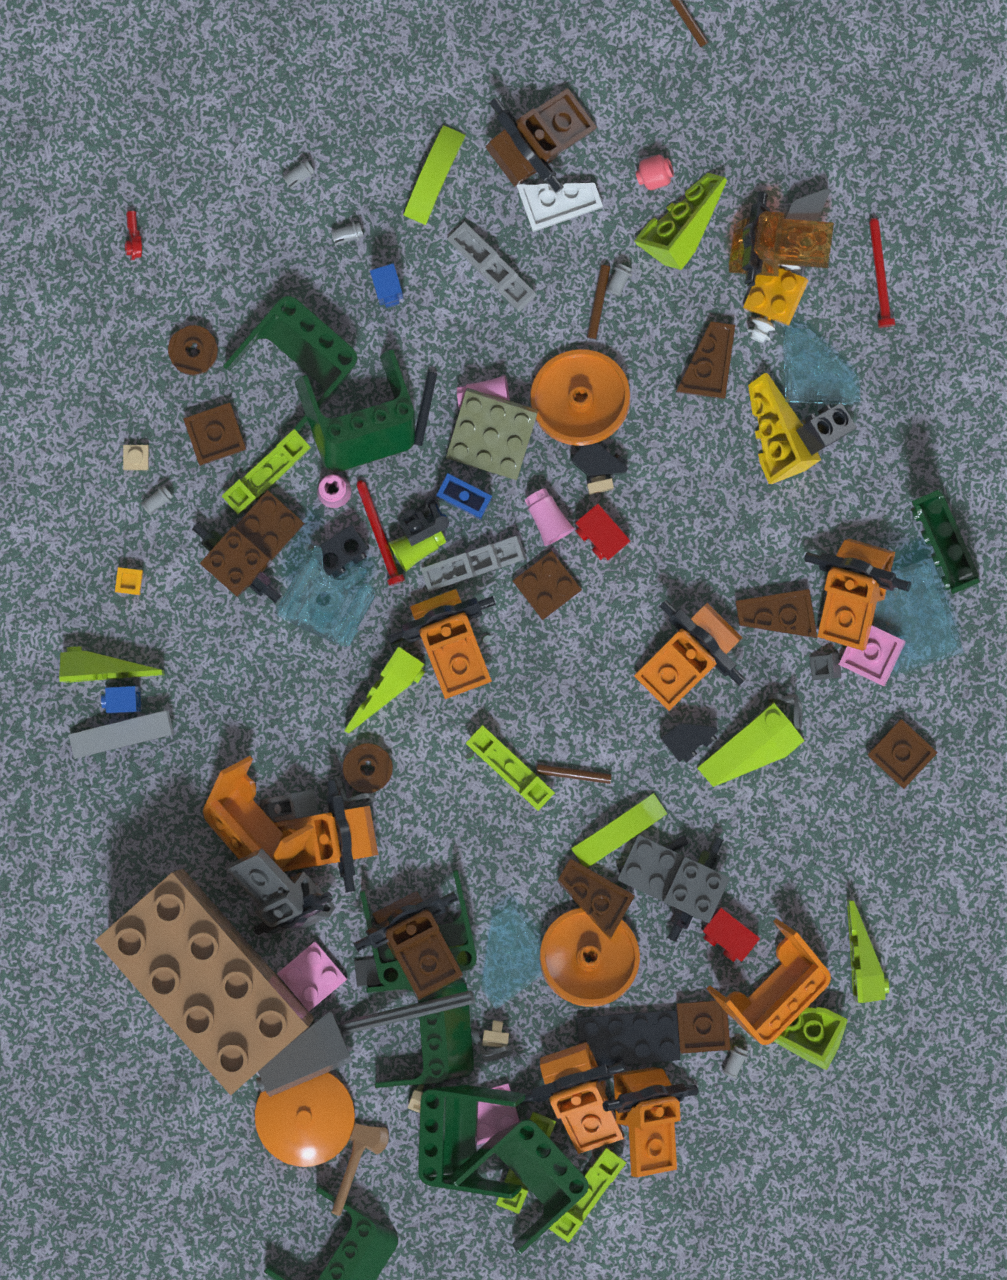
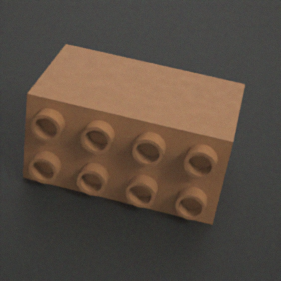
M184 869L174 871L95 940L230 1096L308 1028L314 1019L312 1014Z

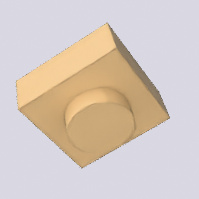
M123 445V470H149V445Z
M605 475L591 478L592 483L587 484L589 495L614 489L612 478L606 479Z

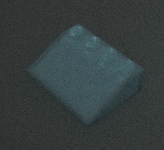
M930 558L891 571L896 574L897 578L910 581L911 588L908 592L898 588H894L893 591L887 590L885 599L878 601L876 604L872 625L906 641L890 677L964 653L933 559Z

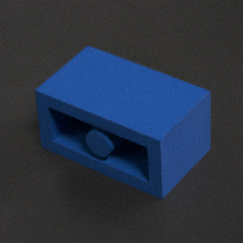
M394 264L370 270L379 304H385L386 308L400 304L399 300L404 298Z
M448 473L436 495L438 499L479 520L482 519L492 500L491 495Z
M140 687L105 688V693H101L102 708L106 709V713L141 712Z

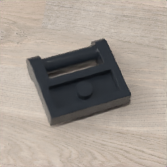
M435 497L426 498L424 505L416 509H410L397 518L411 546L439 533L449 526V519L441 512L439 501ZM432 514L433 522L428 524L425 517Z

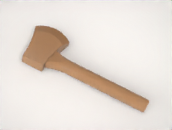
M355 1123L350 1141H353L352 1154L331 1213L338 1216L341 1215L365 1148L378 1155L387 1147L389 1141L387 1128L370 1127Z

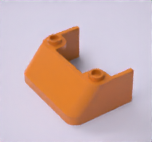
M248 756L220 771L203 808V815L209 826L238 859L262 848L278 867L282 869L303 849L313 826L309 824L298 831L291 828L284 831V833L280 831L253 800L256 795V784L246 774L253 761V758Z
M777 918L773 922L785 936L776 949V956L782 964L748 998L738 991L732 992L725 997L710 985L706 988L725 1012L762 1045L771 1044L827 988L831 980L830 972L801 936Z

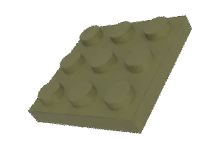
M467 388L446 458L517 480L539 410Z

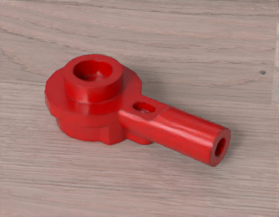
M128 211L126 212L130 239L125 241V255H129L130 260H135V258H141L142 241L140 232L137 230L136 212Z

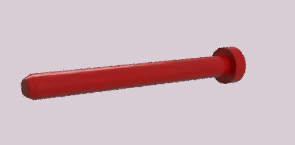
M873 218L870 219L869 226L881 320H878V327H892L896 324L895 319L891 318L880 225L878 219Z
M360 480L356 486L390 577L387 580L388 585L393 586L405 581L403 574L399 575L366 482Z

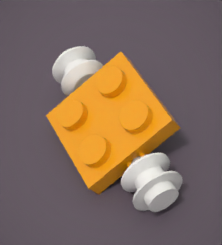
M789 246V249L782 250L786 254L784 259H778L782 269L763 263L762 272L757 274L755 285L752 286L743 306L745 310L761 316V318L752 319V322L755 324L754 329L747 330L751 333L750 338L760 343H764L765 340L770 341L767 334L769 331L775 330L770 322L771 320L790 325L809 281L806 277L792 273L800 271L801 268L798 266L800 260L806 259L802 256L803 251L795 247Z

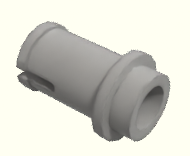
M307 160L303 163L300 161L299 166L282 176L290 189H293L294 186L307 177L312 178V174L315 173Z
M352 222L350 226L331 230L335 246L354 239L360 241V238L364 237L360 222L356 224Z
M619 263L617 267L613 268L615 272L606 288L607 292L618 297L621 296L628 277H632V274H630L632 269Z
M165 485L161 488L157 487L158 491L144 502H141V505L150 516L166 502L170 503V499L174 497Z
M734 1045V1048H730L731 1054L722 1072L727 1076L737 1079L744 1060L748 1059V1050Z

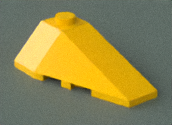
M764 373L751 382L748 388L752 414L758 417L759 430L755 431L756 439H761L763 451L758 456L768 484H773L802 473L819 462L821 458L818 452L811 455L796 430L803 426V424L769 374Z

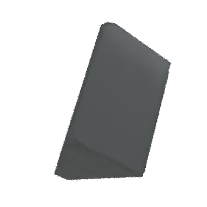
M839 653L809 656L812 681L842 677L841 666L838 665L840 662Z
M375 959L354 961L357 987L382 984L378 978Z

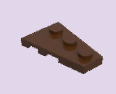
M710 322L676 393L725 399L735 325Z
M809 589L735 601L739 626L817 638Z
M569 859L557 880L602 932L611 939L635 895L572 859Z

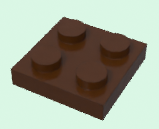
M231 403L183 418L199 466L247 450Z
M552 551L512 581L542 621L582 591Z
M900 719L867 756L902 789H905L938 752Z
M716 1000L676 1003L680 1054L730 1050L728 1014Z

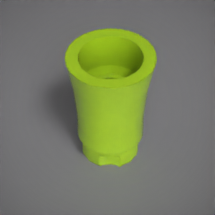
M440 531L414 546H411L406 535L390 541L389 545L401 567L407 572L417 562L439 549L438 547L445 544L446 540Z

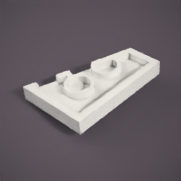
M595 183L562 184L564 188L556 194L548 184H518L517 189L532 232L603 208Z

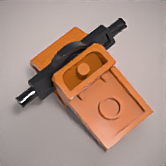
M847 539L842 543L836 556L824 552L821 555L810 552L805 554V562L819 565L820 570L828 572L824 589L827 591V596L817 637L858 650H866L877 602L885 599L887 590L893 591L894 588H898L908 592L911 588L910 581L899 579L895 573L891 572L895 556L894 551Z
M457 589L410 606L415 620L401 625L402 631L387 635L391 645L406 640L409 644L422 639L445 700L492 682L469 620L482 616L481 610L496 606L493 596L480 601L474 597L461 602Z
M667 599L659 606L670 617L668 619L678 632L634 677L668 711L713 667L725 677L728 675L738 686L746 680L735 668L737 665L726 655L742 637L708 603L691 619L680 608L676 610Z
M337 780L326 781L329 797H327L329 813L274 822L282 833L290 828L298 831L309 824L313 826L303 849L281 870L284 872L338 862L340 877H343L345 893L354 892L356 890L353 879L355 875L353 860L378 855L370 806L344 810L342 795H339Z
M587 1042L541 1057L540 1068L545 1085L531 1089L530 1093L525 1094V1100L520 1103L521 1106L534 1101L542 1102L549 1099L557 1118H561L578 1154L624 1139L621 1125L616 1124L614 1111L605 1112L602 1106L604 1101H609L605 1094V1080L613 1078L615 1074L626 1071L623 1061L610 1066L602 1065L598 1067Z
M656 1067L615 1074V1100L604 1101L602 1106L605 1112L616 1110V1124L629 1127L631 1176L642 1177L677 1170L674 1122L681 1121L680 1102L685 1097L696 1096L699 1092L696 1085L685 1087L684 1083L672 1085L664 1070Z

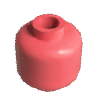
M658 154L640 161L636 177L640 185L644 184L648 190H655L670 184L671 177H674V171L669 158L665 159L662 155Z

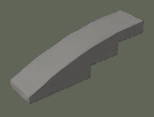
M465 222L447 238L452 246L518 312L536 296V293L499 257L498 253Z
M518 535L421 568L428 592L527 558Z
M166 710L69 734L74 759L166 737L173 735L174 732L169 711Z

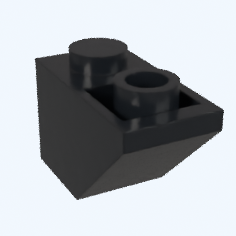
M603 441L583 445L571 459V463L590 478L603 475H622L629 469L625 466L627 461L617 453L614 456L606 450L608 446Z
M679 723L660 739L678 762L684 760L687 763L697 755L695 750L703 744L707 747L717 739L715 734L718 730L716 727Z

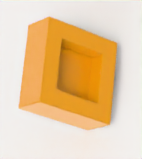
M118 567L115 592L141 595L143 570Z

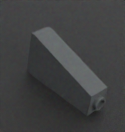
M329 1012L258 1071L260 1077L256 1078L261 1092L266 1091L269 1097L353 1062L333 1013Z

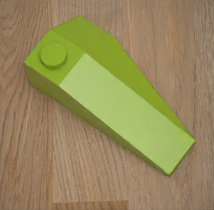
M771 703L697 769L715 787L787 757L804 742V739L775 703Z
M847 900L853 1000L857 1003L886 1000L885 994L889 993L888 978L884 979V973L855 902Z
M807 1007L773 1042L827 1070L839 1049L848 1020L826 1008Z

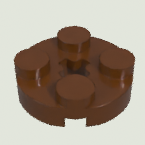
M189 325L180 329L171 337L168 345V354L172 364L178 371L186 375L197 376L207 373L214 366L218 358V346L216 339L207 329L197 325ZM197 344V349L200 350V353L190 357V353L186 351L187 347Z
M365 743L353 748L346 755L343 762V774L348 784L356 791L362 793H374L384 788L390 781L393 772V764L389 754L375 744ZM366 761H371V766L375 767V771L370 772L369 776L365 775L364 770H361V765H365Z

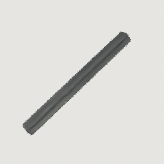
M470 990L342 1021L340 1023L341 1033L346 1035L474 1004V992Z

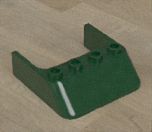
M286 296L276 303L223 367L230 371L257 340L268 339L322 386L324 394L317 401L319 410H321L353 370L358 356L354 348L299 300ZM306 415L294 428L299 433L309 424Z
M393 349L387 350L380 355L394 396V400L330 419L320 412L308 376H301L295 381V386L321 460L329 472L339 473L406 452L414 445V408Z
M938 489L911 501L914 506L910 508L916 522L921 520L925 529L921 531L926 545L931 543L935 551L931 556L936 568L941 566L945 574L941 579L946 590H950L952 594H955L980 583L979 573L942 490Z
M453 870L461 906V915L456 921L438 925L461 972L475 966L477 954L458 870ZM364 890L360 891L367 928L370 929L374 925L367 894ZM387 943L375 949L372 947L378 978L384 986L397 987L410 984Z
M458 979L418 1000V1003L466 992L468 989L464 981ZM410 984L397 987H386L384 985L366 987L367 993L393 990H410L414 993ZM469 1005L420 1016L423 1072L419 1077L376 1080L375 1088L438 1083L468 1077L474 1070Z
M458 1085L426 1090L422 1094L420 1102L418 1162L420 1180L428 1186L513 1199L522 1190V1185L487 1180L482 1178L477 1170H475L456 1187L452 1183L450 1175L476 1152L478 1102L516 1107L525 1100V1094L472 1085Z
M528 1119L521 1120L496 1133L450 1175L452 1183L457 1187L495 1153L540 1200L544 1209L542 1216L512 1244L519 1255L583 1198L589 1188L585 1176L539 1126Z
M319 1183L315 1191L335 1203L337 1194ZM346 1201L343 1209L351 1215L352 1226L318 1280H376L397 1248L398 1236L392 1229ZM267 1264L264 1269V1273L275 1280H293L270 1264Z

